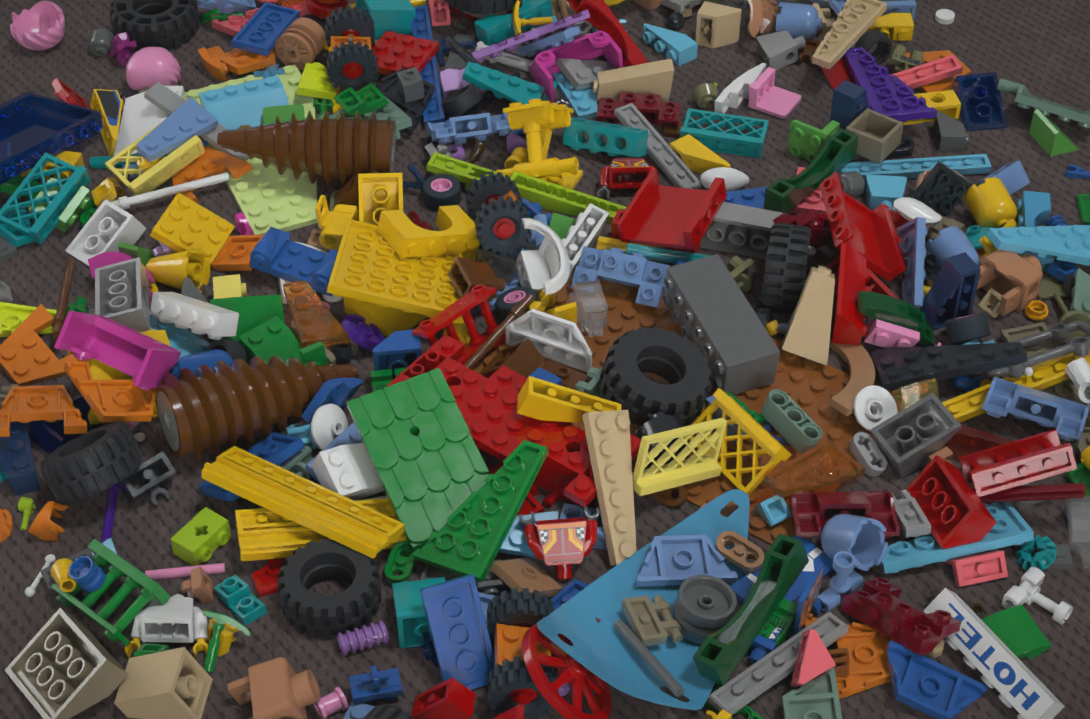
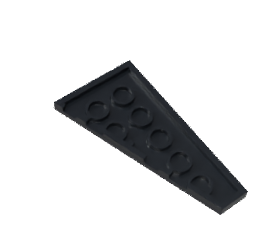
M1021 342L869 349L882 387L887 391L1028 362L1027 353Z

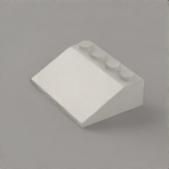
M164 85L186 100L183 86ZM145 92L126 98L114 156L170 116L145 99ZM137 149L132 152V155H141Z

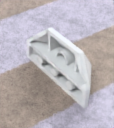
M531 309L505 327L506 345L508 346L529 338L544 358L588 372L592 367V352L580 329L574 322Z

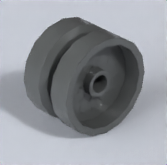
M697 575L689 577L682 582L672 613L673 619L677 620L681 626L680 632L682 636L689 641L702 644L708 635L724 627L732 619L737 605L736 594L731 586L713 576Z

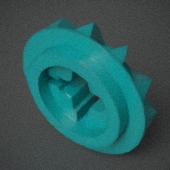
M1037 534L1034 540L1020 544V550L1015 553L1018 558L1016 562L1018 565H1022V570L1027 572L1030 567H1036L1043 571L1054 562L1057 555V547L1048 536L1041 537ZM1038 548L1040 552H1037L1033 558L1031 553H1035V550Z

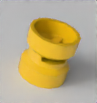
M516 147L512 151L511 156L505 161V168H513L515 164L529 162L528 150L523 147Z

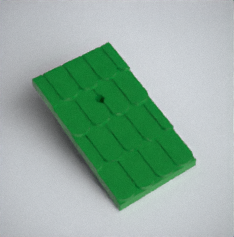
M440 368L390 385L382 390L363 395L360 398L347 401V408L397 519L405 524L404 534L413 553L417 549H421L429 541L428 538L434 531L438 532L447 523V518L474 491H478L486 483L485 479L489 476V470L469 432V428Z

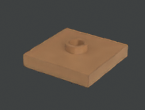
M529 557L497 561L492 565V572L511 589L517 588L518 592L523 591V588H529L531 593L537 590L540 591V596L546 594L548 597H552L562 590V587Z

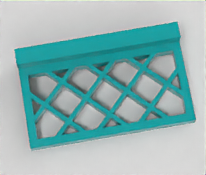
M688 108L684 124L680 130V138L689 134L713 152L761 158L769 120ZM691 116L700 117L701 119L695 121ZM713 120H720L721 122L715 124ZM705 123L709 125L708 127H705V128H703L702 126H700V125L705 124ZM733 123H740L741 125L735 127ZM725 126H727V127L729 128V129L726 130V131H723V130L721 129L722 127H725ZM753 126H760L762 128L756 130ZM747 129L749 133L743 134L741 131Z
M45 152L1 208L0 222L32 237L34 242L42 245L57 226L59 216L82 185L86 187L91 181L87 168L81 165L75 167ZM47 161L55 164L54 169L43 171ZM61 172H73L69 178L61 179ZM57 174V181L46 183L45 176ZM42 177L43 184L31 187L30 183L33 179ZM60 186V191L57 194H48L49 188ZM45 190V197L33 199V192ZM21 195H30V201L18 203ZM47 202L48 206L45 210L36 212L35 205ZM32 206L33 213L21 216V208ZM17 210L18 217L10 219L5 217L9 211ZM35 219V223L30 229L23 226L22 221Z

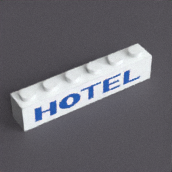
M944 588L924 610L926 614L933 613L936 610H944L951 613L953 618L961 621L959 632L948 635L945 641L954 650L957 651L959 649L965 655L962 659L974 670L977 668L983 674L980 678L987 686L992 689L995 687L1001 693L998 697L1009 708L1014 707L1019 712L1017 715L1018 719H1053L1065 707L956 593Z

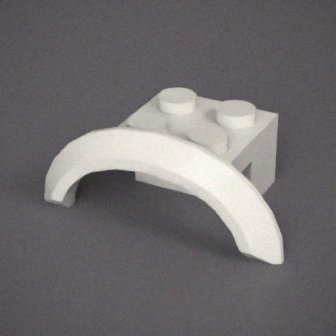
M522 218L524 229H532L545 236L538 250L521 251L514 263L521 286L532 288L535 291L537 300H539L538 296L542 290L545 291V295H550L559 291L566 284L570 273L569 257L562 240L549 226L531 218Z

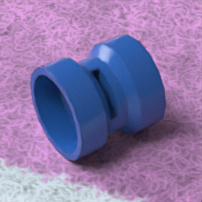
M88 556L78 557L69 567L70 577L86 592L98 590L105 582L106 576L104 571L99 566H96L95 562Z

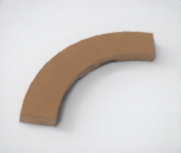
M830 340L829 347L840 355L850 367V380L841 392L830 399V405L844 415L849 416L854 413V399L857 393L867 386L874 385L875 368L872 358L861 344L860 346L832 343V340Z

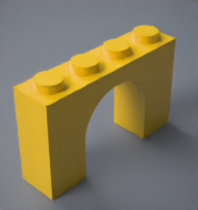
M458 205L439 206L435 226L439 231L427 230L415 225L402 210L381 211L377 231L401 258L479 251L480 247L474 222Z

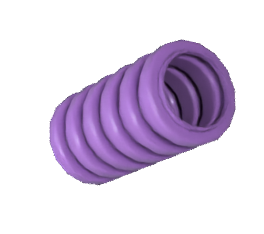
M382 620L378 621L376 625L370 623L369 627L363 625L362 629L354 628L353 632L347 630L343 635L341 632L337 634L338 646L344 657L349 652L352 654L356 653L358 649L361 652L364 651L365 647L371 649L372 645L380 646L381 642L387 644L389 640L387 628Z

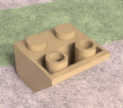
M704 1L697 13L695 42L698 45L710 48L737 43L740 36L742 9Z

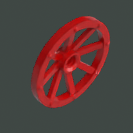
M537 623L528 629L522 640L524 661L533 682L547 702L565 719H607L612 708L607 682L585 668L548 639L539 630ZM558 634V637L564 643L573 646L571 640L562 634ZM536 641L540 642L557 657L537 653ZM540 664L556 667L560 676L550 683ZM565 683L572 686V706L557 692ZM591 688H592V689L596 692V694H597L598 703H597V701H596V699H595V696H594V694H593ZM582 690L593 714L582 712Z

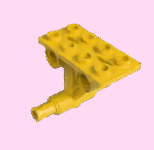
M541 99L528 100L529 104L524 105L521 102L510 103L508 108H503V113H506L508 116L510 128L512 130L523 129V133L526 134L529 162L515 164L513 168L497 170L496 172L512 176L514 171L535 178H544L548 176L557 177L562 172L579 169L577 157L561 160L556 157L546 159L552 130L570 126V114L574 113L572 108L566 107L565 104L558 105V103H550V101H541Z

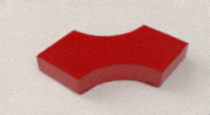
M287 558L269 559L262 569L252 573V580L259 598L279 592L278 574L280 568L284 566L283 562Z

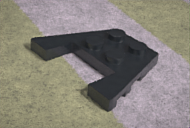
M403 68L382 78V82L375 86L398 108L405 111V114L411 118L412 126L401 130L412 135L435 92L433 84L422 79L425 98L405 103L399 91L397 72L406 70Z

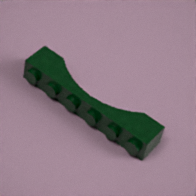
M840 128L828 138L817 157L801 173L790 179L778 178L765 189L764 209L788 213L815 191L826 178L838 172L856 157L858 136Z
M779 533L765 553L758 578L743 606L724 627L708 635L694 654L693 660L701 676L721 685L726 683L809 562L802 541Z

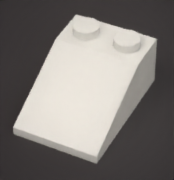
M105 199L65 251L89 266L88 259L105 252H119V242L134 245L147 228L133 215Z
M364 443L340 445L319 452L311 465L321 486L353 501L385 491Z

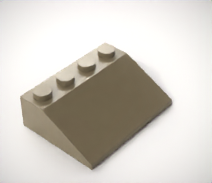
M62 608L56 611L5 669V672L43 719H70L110 696L128 675L82 622Z

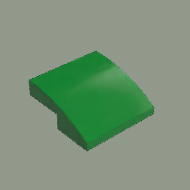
M372 82L357 92L350 87L334 97L335 101L349 116H355L357 110L360 115H363L389 104L386 97Z
M1023 605L1011 607L981 619L1019 659L1025 656L1027 659H1031L1052 648Z

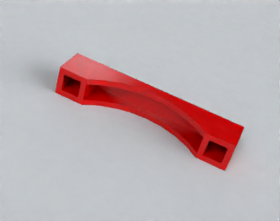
M567 0L576 14L588 10L590 17L585 20L591 23L598 31L609 34L622 51L623 67L649 63L604 0Z

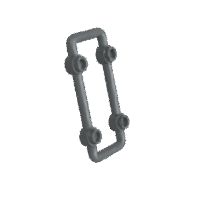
M1074 321L1067 324L1057 323L1049 326L1046 331L1012 342H1021L1023 348L1048 339H1052L1055 343L1066 341L1069 333L1076 330H1081L1090 336V325L1084 321ZM1077 337L1070 340V344L1027 357L1028 362L982 371V373L992 378L1008 374L1009 378H1019L1023 376L1025 368L1070 353H1074L1077 357L1086 356L1090 350V337Z

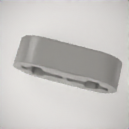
M864 432L856 433L849 443L850 451L867 475L873 477L881 475L887 467L886 458L869 434Z

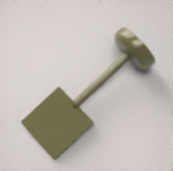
M1054 276L1042 277L1038 298H1055L1064 313L1058 323L1067 324L1074 321H1084L1090 325V319L1086 313L1079 310L1069 311L1061 299V297H1068L1063 286L1064 282L1056 280ZM1076 330L1070 332L1067 339L1082 337L1086 333Z

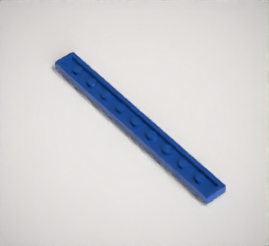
M428 5L414 7L416 15L411 24L413 37L433 41ZM434 55L420 72L421 78L433 84L435 92L423 113L425 124L429 122L431 124L445 122L444 109L441 104L442 96L436 55Z

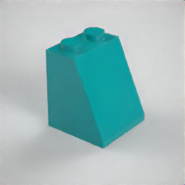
M410 0L356 1L355 6L359 7V11L364 9L367 15L370 14L372 16L375 27V40H379L386 31H393L403 35L411 34V24L415 18L416 11Z
M445 577L392 583L400 649L433 645L419 589L445 582Z

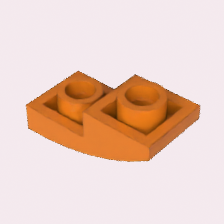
M205 47L198 49L205 69L215 78L223 82L228 81L226 74L229 72L225 62L221 63L218 56L213 57L212 53L208 54Z

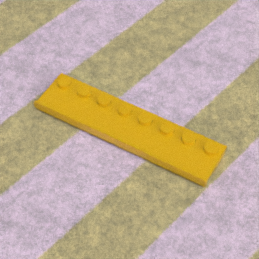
M236 446L218 455L216 461L212 464L205 463L204 469H202V479L370 558H375L378 552L404 533L405 524Z
M388 498L356 501L398 521ZM266 508L235 510L241 561L287 558L289 555L293 556V551L300 546L302 548L306 547L308 542L314 540L315 543L321 541L322 538H328ZM405 534L400 535L383 549H392L395 543L406 541Z

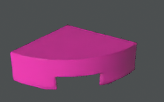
M242 212L235 214L236 228L239 234L253 235L245 215Z

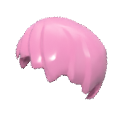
M40 1L30 10L23 9L20 15L15 12L11 13V34L20 45L36 51L47 50L56 46L64 37L65 17L62 9L53 2Z
M145 47L138 50L129 59L126 66V80L130 88L138 91L150 89L157 82L163 85L177 86L178 80H181L180 74L182 70L177 59L167 49L162 47Z

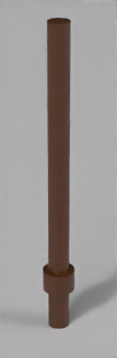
M72 257L66 260L57 311L52 319V337L58 339L66 319V309L75 266V259Z
M527 294L518 305L512 307L506 319L465 362L464 366L472 370L505 334V327L525 314V310L535 301L531 294Z

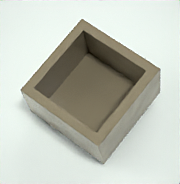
M867 108L846 127V131L858 136L856 154L873 162L881 163L901 143L904 123Z

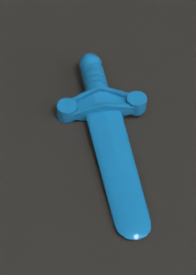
M276 63V65H271L263 71H254L253 74L254 77L261 76L265 79L269 76L285 74L284 68L277 69L280 64Z

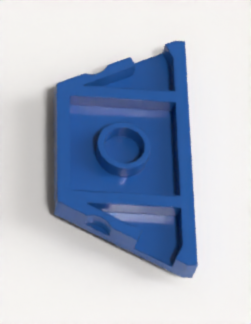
M891 640L886 646L894 698L933 718L953 719L982 696L988 688L985 684L923 655H918Z

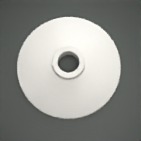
M867 386L861 389L854 399L856 419L869 432H871L872 428L898 413L894 398L887 390L880 386Z
M335 404L320 406L315 411L311 422L312 438L320 450L325 449L348 428L345 413Z

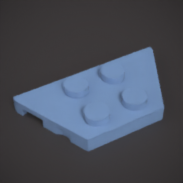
M706 534L655 536L640 574L637 577L636 587L681 585L689 577L697 575L713 576L729 584L736 583L738 576L735 571L731 572L724 563L725 558L713 547V543Z

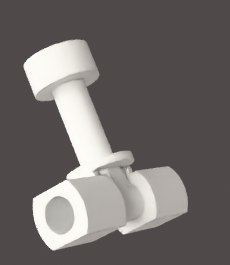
M1030 567L1021 577L1019 587L1013 585L1004 595L1001 605L1008 609L1023 605L1024 603L1030 605L1032 602H1035L1053 613L1052 619L1063 625L1065 622L1063 619L1067 620L1073 607L1064 601L1057 604L1040 594L1041 588L1039 586L1043 583L1045 574L1036 567Z

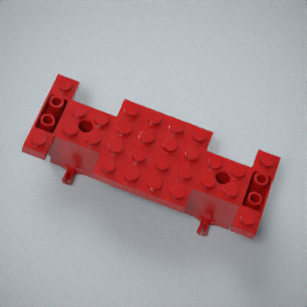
M445 334L386 386L388 387L440 368L478 448L504 461L524 440L547 447L549 453L536 476L537 485L549 493L542 501L544 506L551 508L559 499L573 505L586 507L597 496L585 431L572 425L573 422L544 421L518 414V394L528 378L504 365L489 378L455 361L464 352V344ZM630 434L632 459L639 452L641 439Z

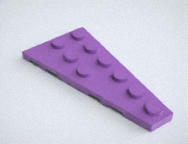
M588 10L470 54L481 63L486 61V56L490 55L492 59L502 55V50L506 49L508 53L518 49L517 45L522 44L524 47L573 28L575 23L589 18L590 14Z

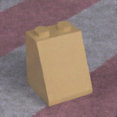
M185 647L129 658L125 669L128 675L121 682L114 702L128 718L201 719L213 679Z

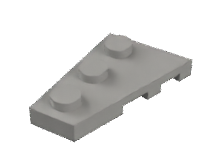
M558 58L556 65L576 90L592 88L593 80L597 79L598 72L613 69L609 62Z

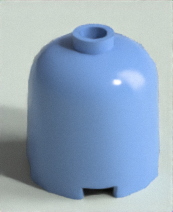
M779 3L778 7L782 9L781 14L777 13L776 32L786 30L793 39L803 36L805 40L814 39L817 30L822 28V18L818 17L817 9L809 4Z
M957 226L940 230L938 232L940 236L933 241L929 239L925 245L926 252H932L935 255L934 263L939 269H941L946 258L964 252L978 266L980 264L978 253L965 233L959 230Z
M851 514L835 515L823 527L821 545L824 553L832 560L836 553L846 551L855 557V568L868 571L873 565L878 566L886 555L888 543L884 542L883 531L886 532V528L880 521Z

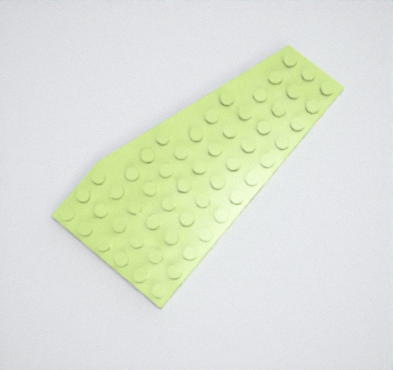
M288 65L283 67L285 74H277L275 76H279L289 104H302L304 106L305 119L309 110L315 119L314 97L296 95L302 76L297 66ZM248 75L244 78L229 80L196 90L193 89L185 92L186 100L192 97L200 104L199 93L224 88L229 85L263 79V77ZM208 142L207 147L220 151ZM255 157L246 160V162L251 164L253 170L237 180L228 173L229 181H226V184L240 211L248 220L253 235L265 234L270 227L287 232L318 223L315 212L317 180L312 184L308 173L303 172L301 177L296 180L292 169L287 168L284 174L280 175L277 165L270 163L265 168L262 160Z

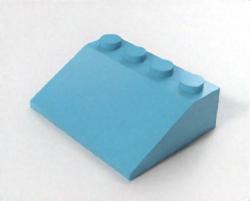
M269 76L265 79L229 85L224 88L199 93L200 105L216 118L220 125L228 130L238 129L241 125L260 126L261 122L264 125L263 108L290 105L279 76Z

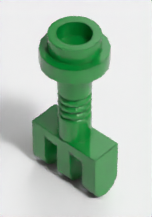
M314 97L313 107H315L316 111H319L316 119L323 116L325 109L327 112H333V100H330L328 104L326 99H322L320 103L318 98Z

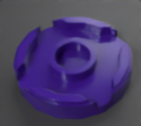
M357 314L347 315L342 321V328L347 336L358 345L373 351V348L385 340L384 335L375 324L370 323L368 325L364 322L366 319Z

